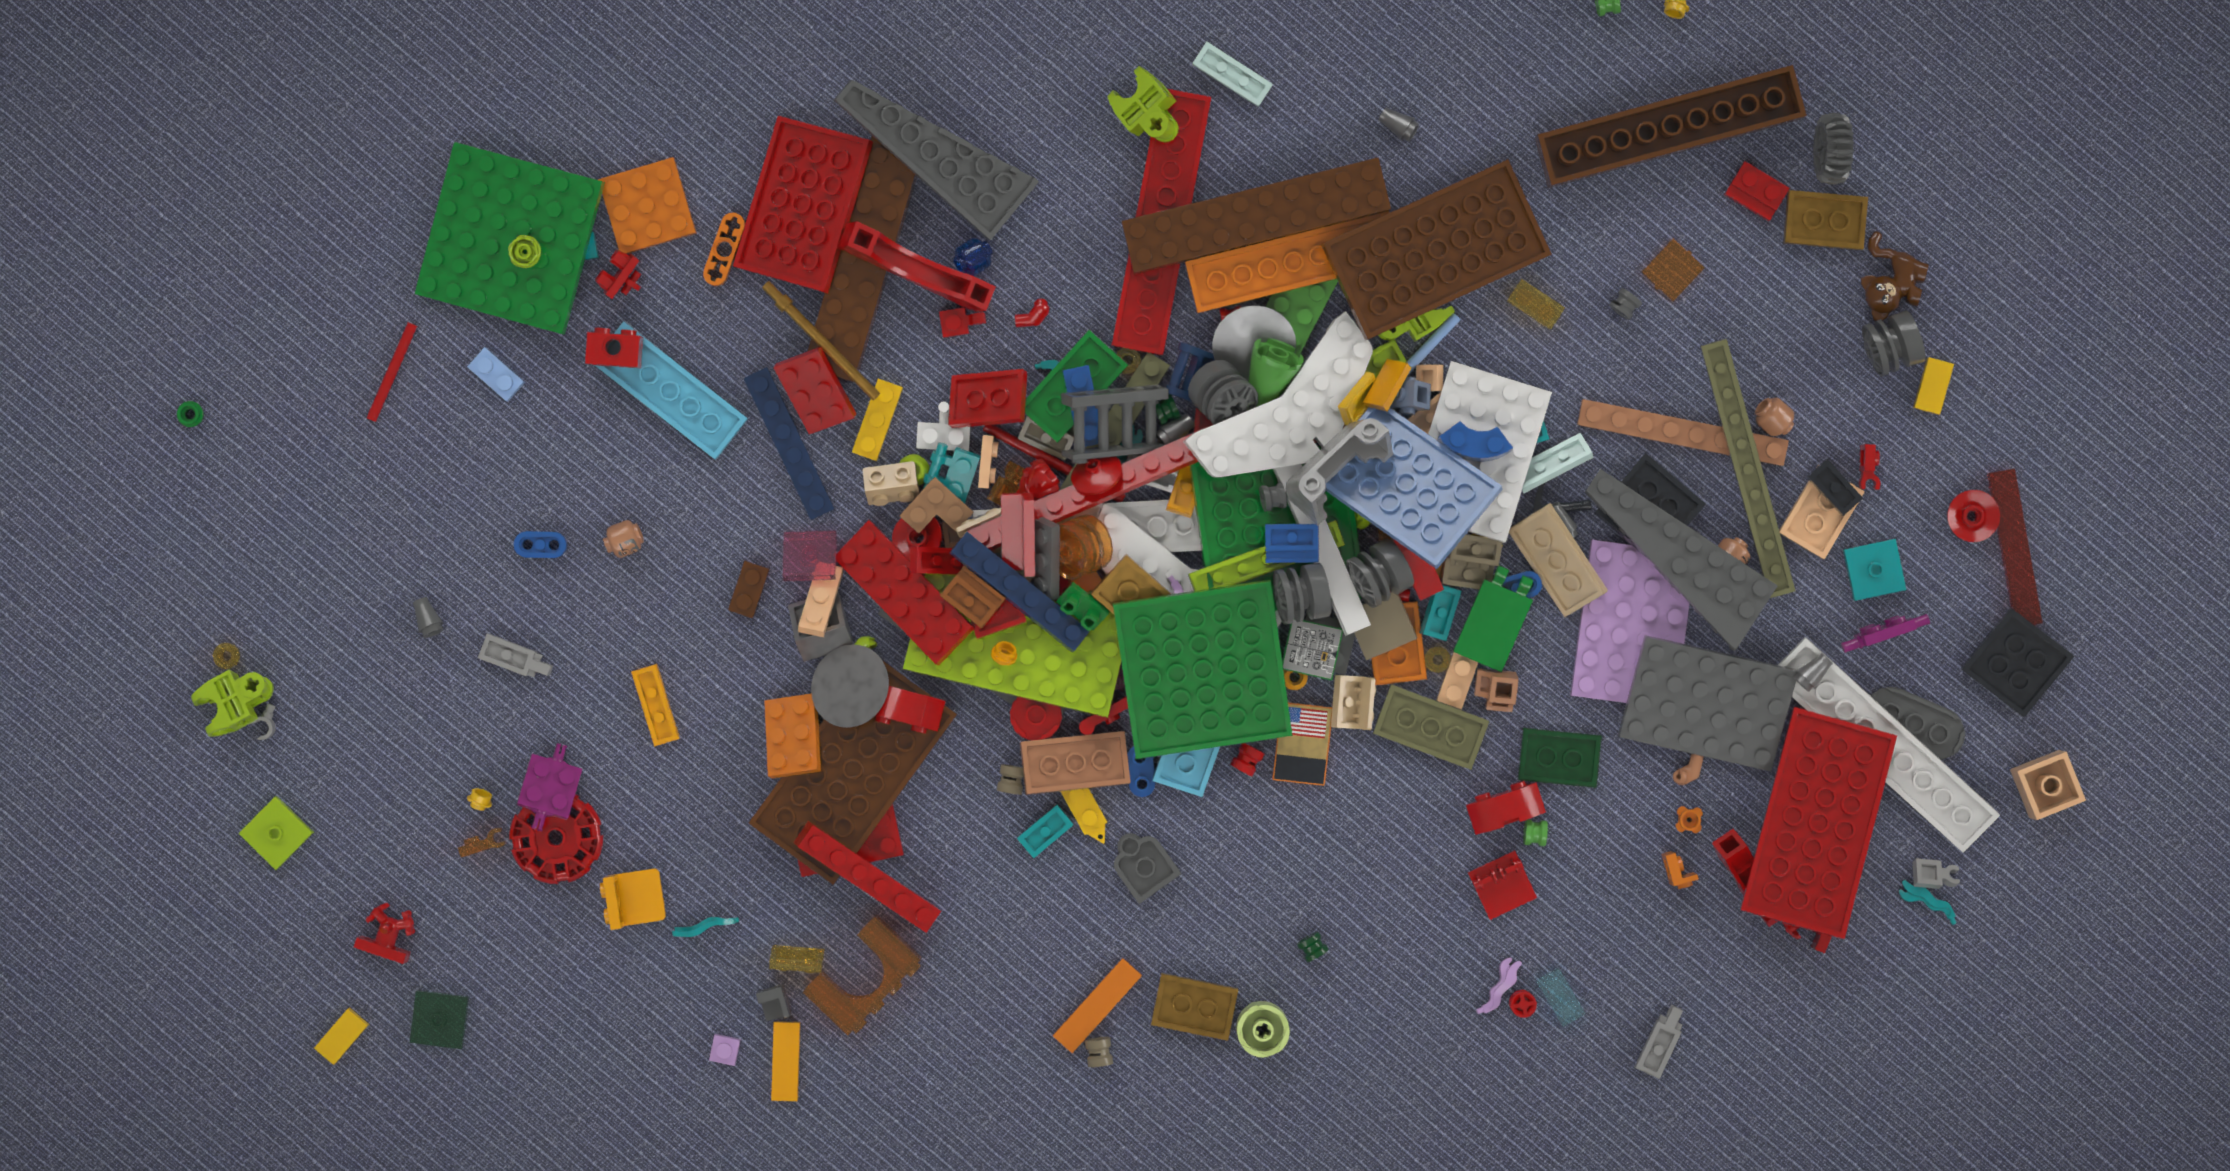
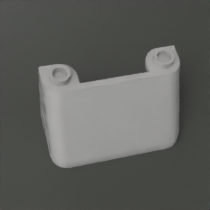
M1372 418L1346 425L1288 480L1285 489L1289 500L1318 526L1327 518V514L1323 509V504L1327 500V496L1324 494L1326 483L1355 456L1360 458L1365 464L1372 458L1380 459L1385 463L1393 455L1389 430L1378 420Z

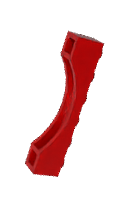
M858 221L847 223L837 247L974 312L987 311L996 286L977 277L924 258L895 243L881 232Z
M810 821L806 823L793 842L797 847L926 933L941 912L935 905L872 865Z

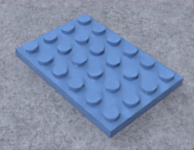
M1368 408L1358 421L1372 418L1383 424L1389 430L1393 455L1385 463L1380 459L1372 458L1366 464L1355 456L1326 483L1325 491L1432 567L1438 569L1503 490L1502 485L1391 408L1388 411Z

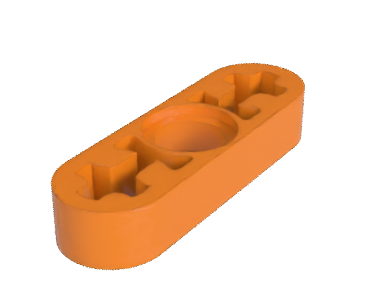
M728 213L723 217L706 262L703 276L705 281L712 286L723 285L727 281L746 223L744 218L737 213ZM737 218L740 228L734 229L731 235L732 237H737L736 241L733 242L727 237H721L723 232L727 235L729 234L730 227L727 225V222ZM722 242H728L732 246V252L727 257H721L717 252V248ZM716 257L720 261L728 262L726 267L722 264L720 266L719 272L723 274L722 278H716L715 281H712L709 271L715 270L718 264L717 262H712L713 258Z

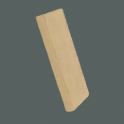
M1551 503L1510 527L1509 534L1534 572L1541 578L1542 584L1564 617L1608 591Z

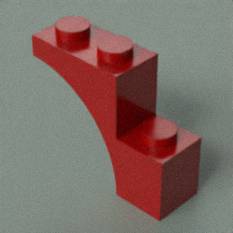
M1733 828L1712 842V845L1720 861L1732 874L1744 896L1754 857L1746 843ZM1761 917L1768 927L1778 922Z

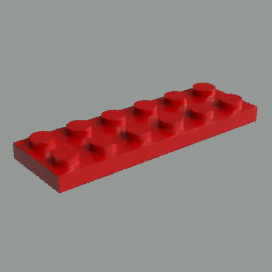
M868 520L833 557L936 665L939 666L975 629L956 608L940 597L941 592L924 574L910 573V560L872 521Z

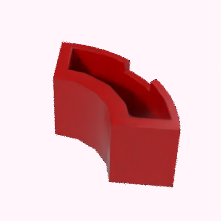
M889 686L887 697L883 706L875 715V721L889 725L891 720L912 725V731L926 734L927 729L938 732L945 701Z
M1525 781L1511 784L1510 790L1495 795L1485 792L1474 796L1476 801L1467 804L1466 807L1475 835L1500 829L1506 824L1516 821L1522 822L1546 813L1537 782L1526 785Z

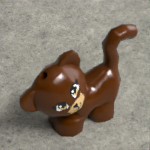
M1878 231L1873 232L1870 236L1868 250L1873 257L1891 259L1894 277L1866 275L1861 278V285L1865 290L1868 306L1872 310L1873 320L1881 319L1883 321L1889 316V313L1898 309L1903 297H1906L1908 305L1918 306L1922 289L1916 287V283L1923 284L1929 264L1918 261L1906 252L1896 251L1891 248L1880 249L1878 244L1882 239V234Z

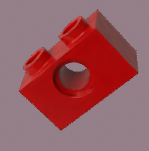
M595 328L594 332H587L585 364L641 369L643 337L638 336L637 331L621 330V334H610L611 329ZM617 340L621 345L620 352L616 355H611L608 351V346L612 341Z

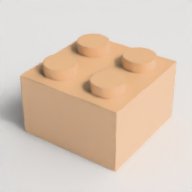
M2057 750L2010 769L2028 816L2031 819L2039 820L2086 801L2066 751Z

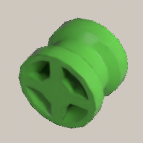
M1595 0L1599 17L1605 16L1609 12L1614 14L1621 12L1620 0Z
M1531 819L1525 820L1524 845L1537 843L1539 846H1546L1548 822L1546 820H1541L1539 823L1533 822Z

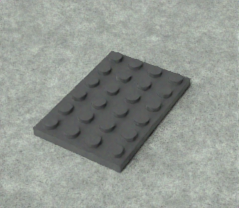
M1645 635L1618 736L1771 771L1796 684V679L1793 677L1798 672L1796 669Z

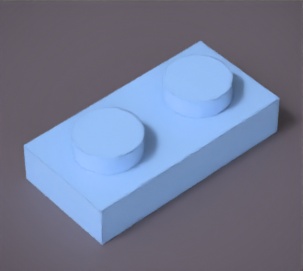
M485 347L467 366L507 402L525 383Z

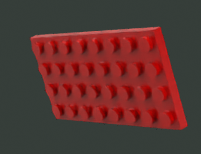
M1797 707L1793 708L1740 911L1839 939H1845L1898 735Z

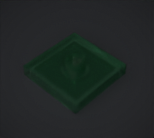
M417 990L409 1043L462 1049L469 996Z

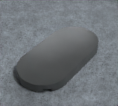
M1897 687L1880 688L1870 695L1940 760L1953 756L1963 746L1965 729L1961 719L1955 712Z

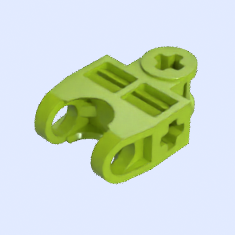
M1138 66L1134 70L1137 76L1135 78L1137 81L1135 94L1129 98H1122L1121 95L1113 90L1107 95L1109 103L1116 116L1129 132L1140 136L1145 131L1149 136L1161 142H1170L1178 133V123L1168 112V109L1176 100L1161 81L1143 67Z
M1452 305L1444 310L1442 308L1431 310L1394 327V333L1388 330L1378 336L1383 340L1391 341L1408 331L1412 340L1416 342L1438 328L1455 310Z
M227 670L198 688L192 694L191 700L195 706L208 702L210 704H217V714L211 720L212 723L205 728L209 737H217L237 731L256 721L258 717L254 707L269 700L273 694L274 687L268 678L256 672L247 673L239 678L237 673Z

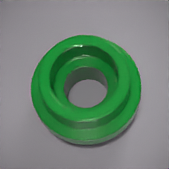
M193 401L182 403L177 410L178 421L186 427L199 425L204 417L202 407ZM191 409L195 412L193 419L187 417V412Z

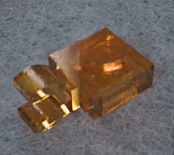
M1009 461L1004 470L1005 478L1001 476L997 478L987 499L1001 506V494L1017 492L1019 489L1017 485L1025 468Z
M497 827L490 830L487 838L482 840L479 839V836L463 840L465 845L458 847L460 857L506 845V841L496 842L494 840L495 833L501 832L502 828Z

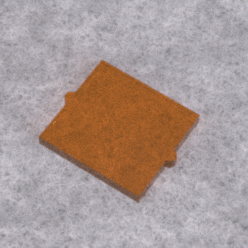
M1673 238L1647 265L1642 273L1655 285V289H1660L1673 302L1701 273L1704 267L1691 255L1692 252L1690 250L1686 251Z

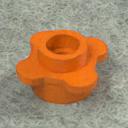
M1684 806L1677 809L1679 817L1675 825L1676 829L1679 832H1684L1685 830L1692 831L1693 833L1700 832L1702 829L1700 825L1701 816L1703 815L1702 810L1698 807L1694 809H1687ZM1688 817L1692 819L1691 822H1687Z

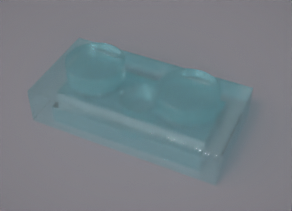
M1559 968L1536 980L1563 1027L1586 1014Z

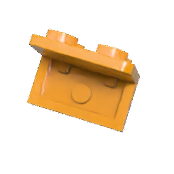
M653 868L607 875L603 878V883H600L601 897L606 898L607 908L604 909V919L606 924H610V930L665 919L666 911L658 869Z

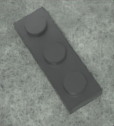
M1041 517L1035 519L1034 586L1051 600L1059 598L1060 525Z

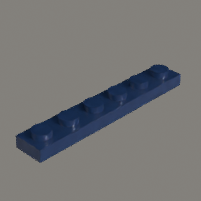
M768 367L743 378L810 520L834 510L835 507Z
M965 532L949 554L1005 597L1007 601L1070 652H1074L1090 632L1082 627L1081 623L1070 614L1067 615L1060 610V606L970 533Z

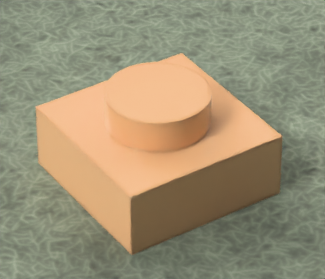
M1416 365V380L1431 384V391H1442L1443 365Z

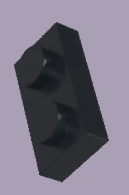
M1828 459L1823 461L1807 476L1810 482L1841 516H1844L1863 499Z

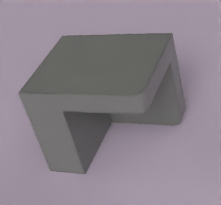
M784 984L759 990L756 993L758 1004H762L767 1021L791 1016L792 1013Z

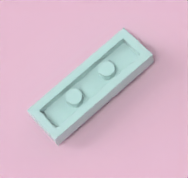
M1208 42L1205 43L1192 63L1193 66L1257 107L1260 106L1273 85Z
M1581 433L1532 457L1522 488L1523 493L1594 458Z

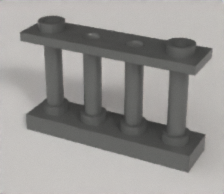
M1156 384L1061 393V404L1071 407V410L1074 411V449L1062 450V456L1071 459L1072 463L1082 464L1087 463V459L1146 454L1166 445L1156 441V404L1159 403V400L1168 399V388ZM1143 401V404H1146V442L1133 444L1132 406H1135V402ZM1111 404L1122 406V445L1109 446L1108 409L1111 408ZM1087 406H1095L1098 409V447L1085 448L1084 411L1087 410Z

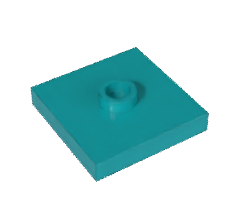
M1896 539L1843 549L1853 601L1907 590Z

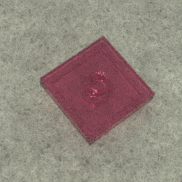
M836 531L784 532L783 581L836 580Z

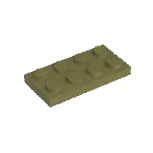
M1390 684L1373 734L1472 770L1490 721Z

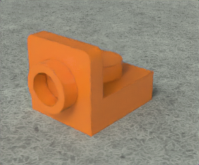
M1672 851L1661 854L1670 885L1677 886L1678 889L1687 888L1693 885L1692 881L1699 879L1698 875L1694 872L1681 875V872L1684 871L1681 856H1676V853Z

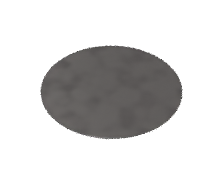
M1247 306L1231 312L1220 322L1214 333L1212 350L1215 360H1225L1231 363L1240 372L1242 377L1248 381L1252 348L1257 339H1261L1260 342H1267L1268 338L1276 339L1296 349V337L1290 323L1277 311L1263 306Z
M852 644L832 650L821 660L813 675L811 694L816 710L827 722L835 726L848 728L866 723L879 712L887 697L889 687L887 669L882 659L865 646Z

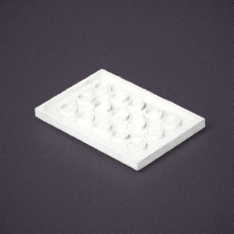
M1451 361L1428 435L1437 440L1441 434L1461 421L1466 427L1475 431H1489L1498 427L1512 445V451L1499 459L1487 462L1466 460L1502 485L1503 489L1468 532L1505 543L1552 392Z

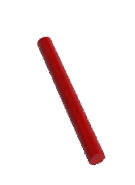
M408 322L366 417L367 419L375 422L378 419L417 329V326Z

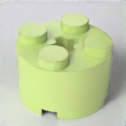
M1252 1002L1241 1011L1236 1023L1240 1044L1245 1051L1253 1056L1269 1057L1281 1051L1288 1042L1290 1030L1287 1017L1277 1005L1271 1002ZM1263 1023L1267 1024L1269 1032L1264 1031L1260 1035L1256 1027L1262 1026Z

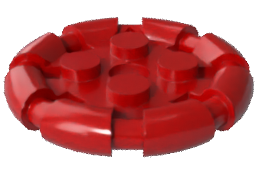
M575 794L572 807L580 812L576 818L569 814L567 820L555 816L546 817L542 831H537V828L535 830L532 829V825L526 821L531 814L534 817L536 815L530 809L523 807L518 815H514L509 831V840L512 839L513 845L511 852L519 867L524 872L527 870L531 873L534 879L548 884H559L560 881L567 880L570 883L587 874L591 870L590 866L593 861L598 860L603 847V835H601L599 826L602 824L594 808L589 803L585 804L579 799L580 796ZM589 827L590 837L583 838L581 828ZM552 830H558L563 835V840L559 845L552 844L549 840V834ZM529 837L530 847H523L522 838ZM580 850L586 853L582 860L575 857ZM536 856L544 860L541 867L533 863ZM564 863L565 870L558 871L556 864Z

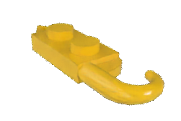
M1090 789L1060 791L1084 835L1088 834L1104 844L1107 820ZM1098 835H1103V838L1099 839Z

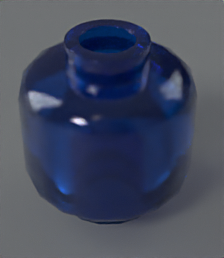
M971 238L956 247L955 256L953 257L954 265L959 272L976 276L991 266L993 250L988 242H981L977 238Z

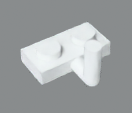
M941 402L938 406L940 410L939 423L918 422L916 448L936 450L938 443L941 442L948 445L947 450L955 451L956 447L969 451L970 427H950L948 425L950 405L946 402Z

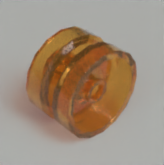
M1084 514L1058 524L1060 525L1059 575L1065 579L1075 580L1105 568L1109 564L1113 553L1112 539L1108 529L1101 520L1093 515Z

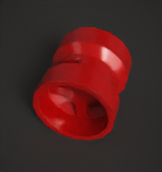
M1241 743L1239 747L1240 752L1238 756L1233 757L1230 765L1253 777L1257 762L1261 761L1265 754L1247 743Z

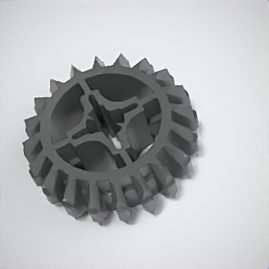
M1828 113L1821 115L1817 121L1815 135L1813 136L1812 155L1814 159L1813 165L1815 166L1814 172L1821 183H1845L1852 170L1854 133L1852 132L1850 119L1846 114Z

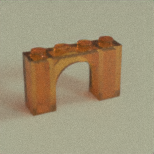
M877 914L857 936L876 953L882 962L884 976L881 985L870 994L852 995L844 991L822 971L803 991L846 1035H849L852 1031L857 1034L867 1023L864 1018L870 1012L875 1015L885 1005L882 1001L888 993L893 996L903 986L900 981L907 974L911 977L921 967L918 962L922 957Z

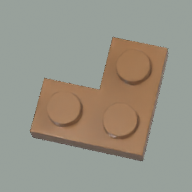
M934 477L900 514V517L915 531L920 533L937 514L956 531V528L961 526L974 511Z

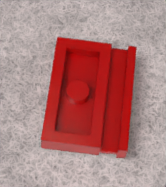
M1744 161L1724 195L1769 222L1790 188Z

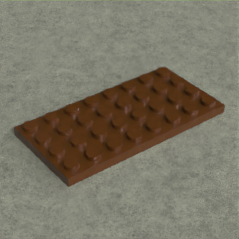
M1508 159L1321 244L1365 341L1552 255Z
M883 661L888 673L889 686L932 697ZM944 705L938 732L927 729L926 734L912 731V725L891 720L890 725L875 721L876 716L862 725L848 728L835 726L824 719L819 725L821 772L782 777L749 821V824L834 885L840 875L793 843L806 823L810 821L857 854L957 714Z

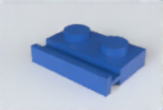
M1265 524L1266 563L1319 562V525Z

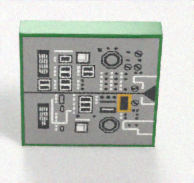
M1294 619L1293 623L1290 624L1282 659L1283 670L1332 680L1343 630L1305 620L1296 622Z

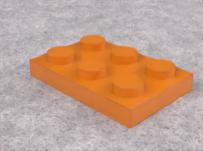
M812 694L765 700L768 777L773 779L821 772L818 711L814 706Z

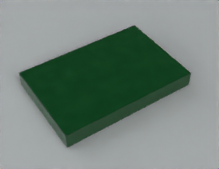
M1523 728L1517 780L1597 788L1602 736Z

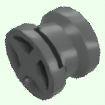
M1621 288L1618 292V298L1611 301L1609 306L1620 316L1630 320L1633 317L1632 312L1635 308H1639L1643 303L1632 293Z
M1281 482L1272 487L1267 485L1260 486V501L1264 512L1271 511L1274 507L1286 508V493Z

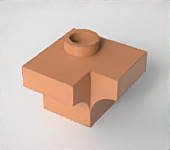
M1477 668L1474 695L1487 698L1486 710L1512 712L1513 705L1516 704L1519 680L1517 673Z

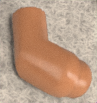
M1691 753L1689 764L1674 772V782L1679 785H1686L1696 780L1700 775L1704 756Z

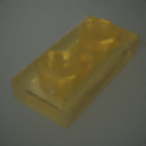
M1523 279L1519 281L1506 301L1548 330L1552 329L1565 309L1564 306Z
M773 945L769 969L822 973L825 949Z

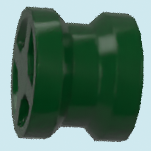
M1168 394V399L1160 400L1156 404V414L1161 425L1166 424L1171 418L1177 419L1181 417L1172 395Z
M1318 931L1296 944L1305 953L1304 958L1307 963L1317 959L1329 950L1328 946L1321 942V935Z

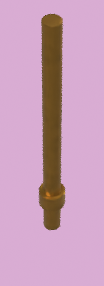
M770 281L764 284L762 289L776 302L775 306L782 313L785 311L874 401L880 395L879 391L804 317L786 294L783 295Z

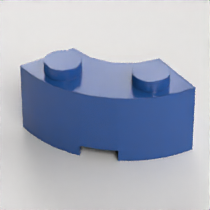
M1461 421L1441 434L1437 439L1438 442L1461 458L1470 461H1492L1507 455L1513 449L1498 427L1489 431H1475L1466 427Z

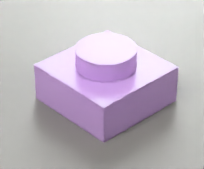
M715 1034L709 1061L735 1066L741 1039Z

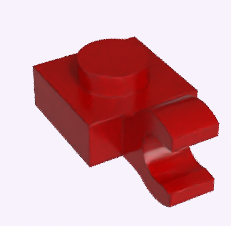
M966 308L939 312L943 338L970 334L969 326L986 324L984 312L967 315Z
M1874 444L1860 445V489H1865V483L1868 479L1873 481L1874 490H1879L1881 485L1880 479L1874 474L1875 466H1878L1880 461L1879 450H1876V445Z

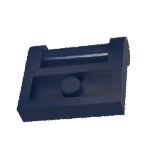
M1180 342L1177 349L1179 350L1177 361L1169 385H1166L1165 388H1168V394L1191 402L1188 396V387L1192 377L1201 367L1215 361L1213 353ZM1191 354L1192 358L1182 388L1179 389L1189 355Z

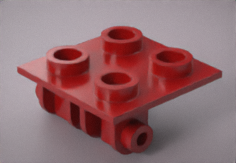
M1515 850L1468 872L1490 920L1537 898L1524 871V866Z

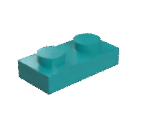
M1442 585L1444 590L1430 596L1419 633L1447 641L1461 591Z
M1057 804L1017 837V839L1029 854L1035 858L1074 824Z

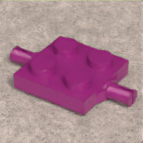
M1925 614L1913 619H1907L1905 616L1897 615L1885 619V625L1870 624L1859 628L1860 633L1854 635L1855 639L1841 643L1844 653L1858 648L1862 649L1863 646H1870L1914 631L1919 627L1930 624L1929 617Z
M556 743L553 758H545L532 754L516 805L528 808L536 813L531 827L534 830L536 828L537 831L543 830L546 817L555 816L565 820L569 817L582 768L568 765L563 761L567 748L566 745L561 747L560 743Z

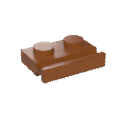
M965 566L961 568L960 572L940 595V597L981 629L1006 600L1005 597Z

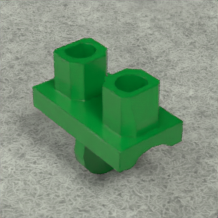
M1072 582L1056 602L1061 605L1060 610L1064 613L1074 615L1079 619L1082 627L1088 631H1094L1106 618L1110 610L1091 595L1092 590L1086 592L1076 583Z

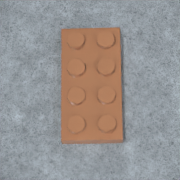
M1125 731L1020 742L1026 795L1131 783Z

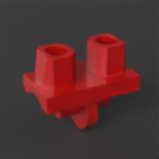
M617 249L609 259L612 264L619 268L616 274L612 276L602 269L595 278L597 284L604 289V293L611 299H613L624 282L626 284L621 289V292L625 295L632 288L637 291L642 288L636 283L642 275L635 270L630 278L628 277L639 260L630 253L628 255Z

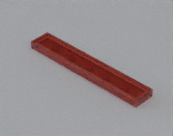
M2015 469L1987 473L1991 496L1998 504L2000 510V522L1997 532L2011 608L2032 624H2042Z

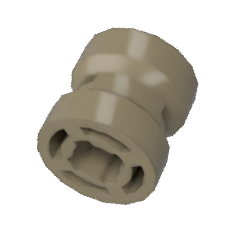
M1001 764L1000 774L1002 776L997 784V791L1022 795L1023 768Z
M1096 1037L1085 1040V1047L1089 1051L1087 1058L1088 1067H1102L1113 1064V1055L1109 1052L1111 1046L1110 1037Z

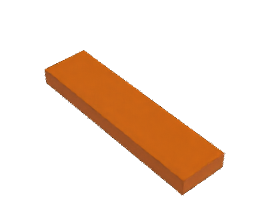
M1122 957L1053 1034V1037L1073 1053L1141 978L1142 974Z

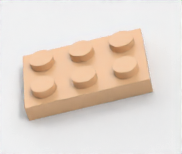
M1809 480L1779 532L1782 536L1814 555L1825 559L1857 504L1844 516H1841ZM1851 484L1863 496L1865 491Z

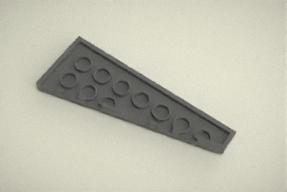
M849 80L833 99L834 102L987 240H991L1039 182L1036 178L1025 174L1018 168L999 160L994 155L986 153L966 140L932 124L925 118L906 110L897 103L891 102L854 80Z
M1600 469L1585 493L1617 524L1619 530L1631 539L1637 546V549L1642 554L1644 553L1679 594H1682L1694 607L1693 609L1711 625L1713 631L1725 640L1729 648L1735 651L1778 585Z

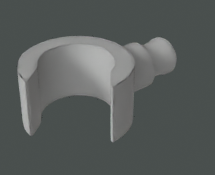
M267 704L262 716L250 723L265 721L268 724L269 730L267 734L260 736L257 740L268 739L275 733L276 726L272 720L275 706L272 704Z

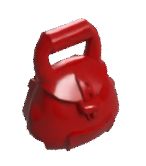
M1042 458L1030 463V467H1026L1022 471L1023 475L1016 493L1033 492L1034 501L1048 494L1059 491L1058 484L1060 481Z

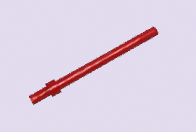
M985 425L983 428L984 432L1035 459L1042 458L1048 466L1067 476L1073 469L1071 465L1019 440L1018 437L995 425ZM1122 494L1112 500L1123 502L1126 495Z

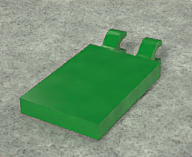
M1499 565L1492 581L1483 580L1453 652L1502 672L1533 599L1526 597L1532 586L1533 580L1522 575L1516 592L1502 587L1509 570Z

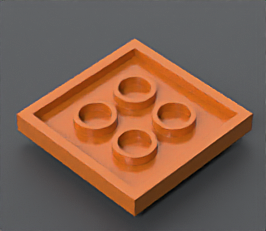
M674 157L598 179L605 182L602 194L620 251L629 254L697 233Z

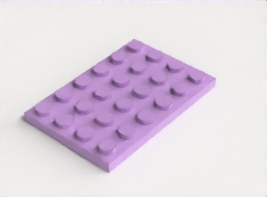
M1591 540L1588 561L1608 591L1582 607L1570 695L1626 703L1644 636L1647 635L1684 644L1690 603L1654 567L1655 565L1632 545Z

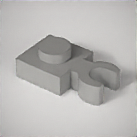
M1919 858L1912 862L1914 887L1939 889L1943 886V883L1948 887H1955L1960 883L1959 879H1953L1950 876V873L1959 871V867L1956 865L1942 868L1941 861Z

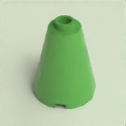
M1268 338L1267 342H1260L1261 339H1257L1254 342L1248 382L1252 384L1258 393L1256 407L1279 398L1302 367L1304 362L1303 356L1300 354V357H1298L1294 353L1296 349L1293 346L1272 338Z

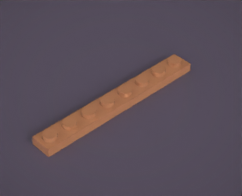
M1585 399L1581 401L1577 421L1578 426L1730 456L1724 432L1720 426ZM1753 433L1760 462L1784 466L1789 440Z

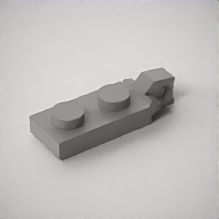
M489 633L486 634L478 656L481 660L524 676L535 677L536 672L550 676L553 665L541 661L543 655L537 653V651Z
M1671 1004L1666 1016L1660 1014L1634 1066L1636 1069L1660 1079L1682 1033L1680 1031L1682 1024L1678 1023L1683 1012L1681 1008Z

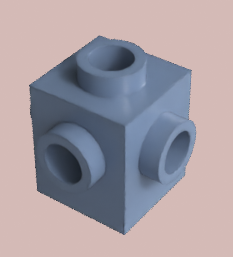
M1406 377L1390 408L1398 410L1399 414L1403 416H1413L1415 411L1430 410L1431 384L1418 381L1415 377Z

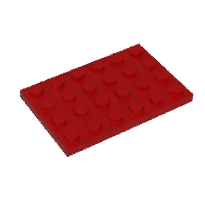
M777 116L733 267L828 293L841 249L837 247L847 223L850 222L873 141Z

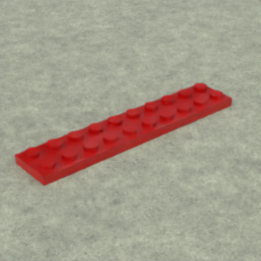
M1168 89L1176 100L1168 109V112L1178 123V133L1170 142H1161L1156 138H1150L1136 217L1192 204L1211 97ZM1128 255L1112 346L1163 356L1180 264L1134 275L1130 256Z

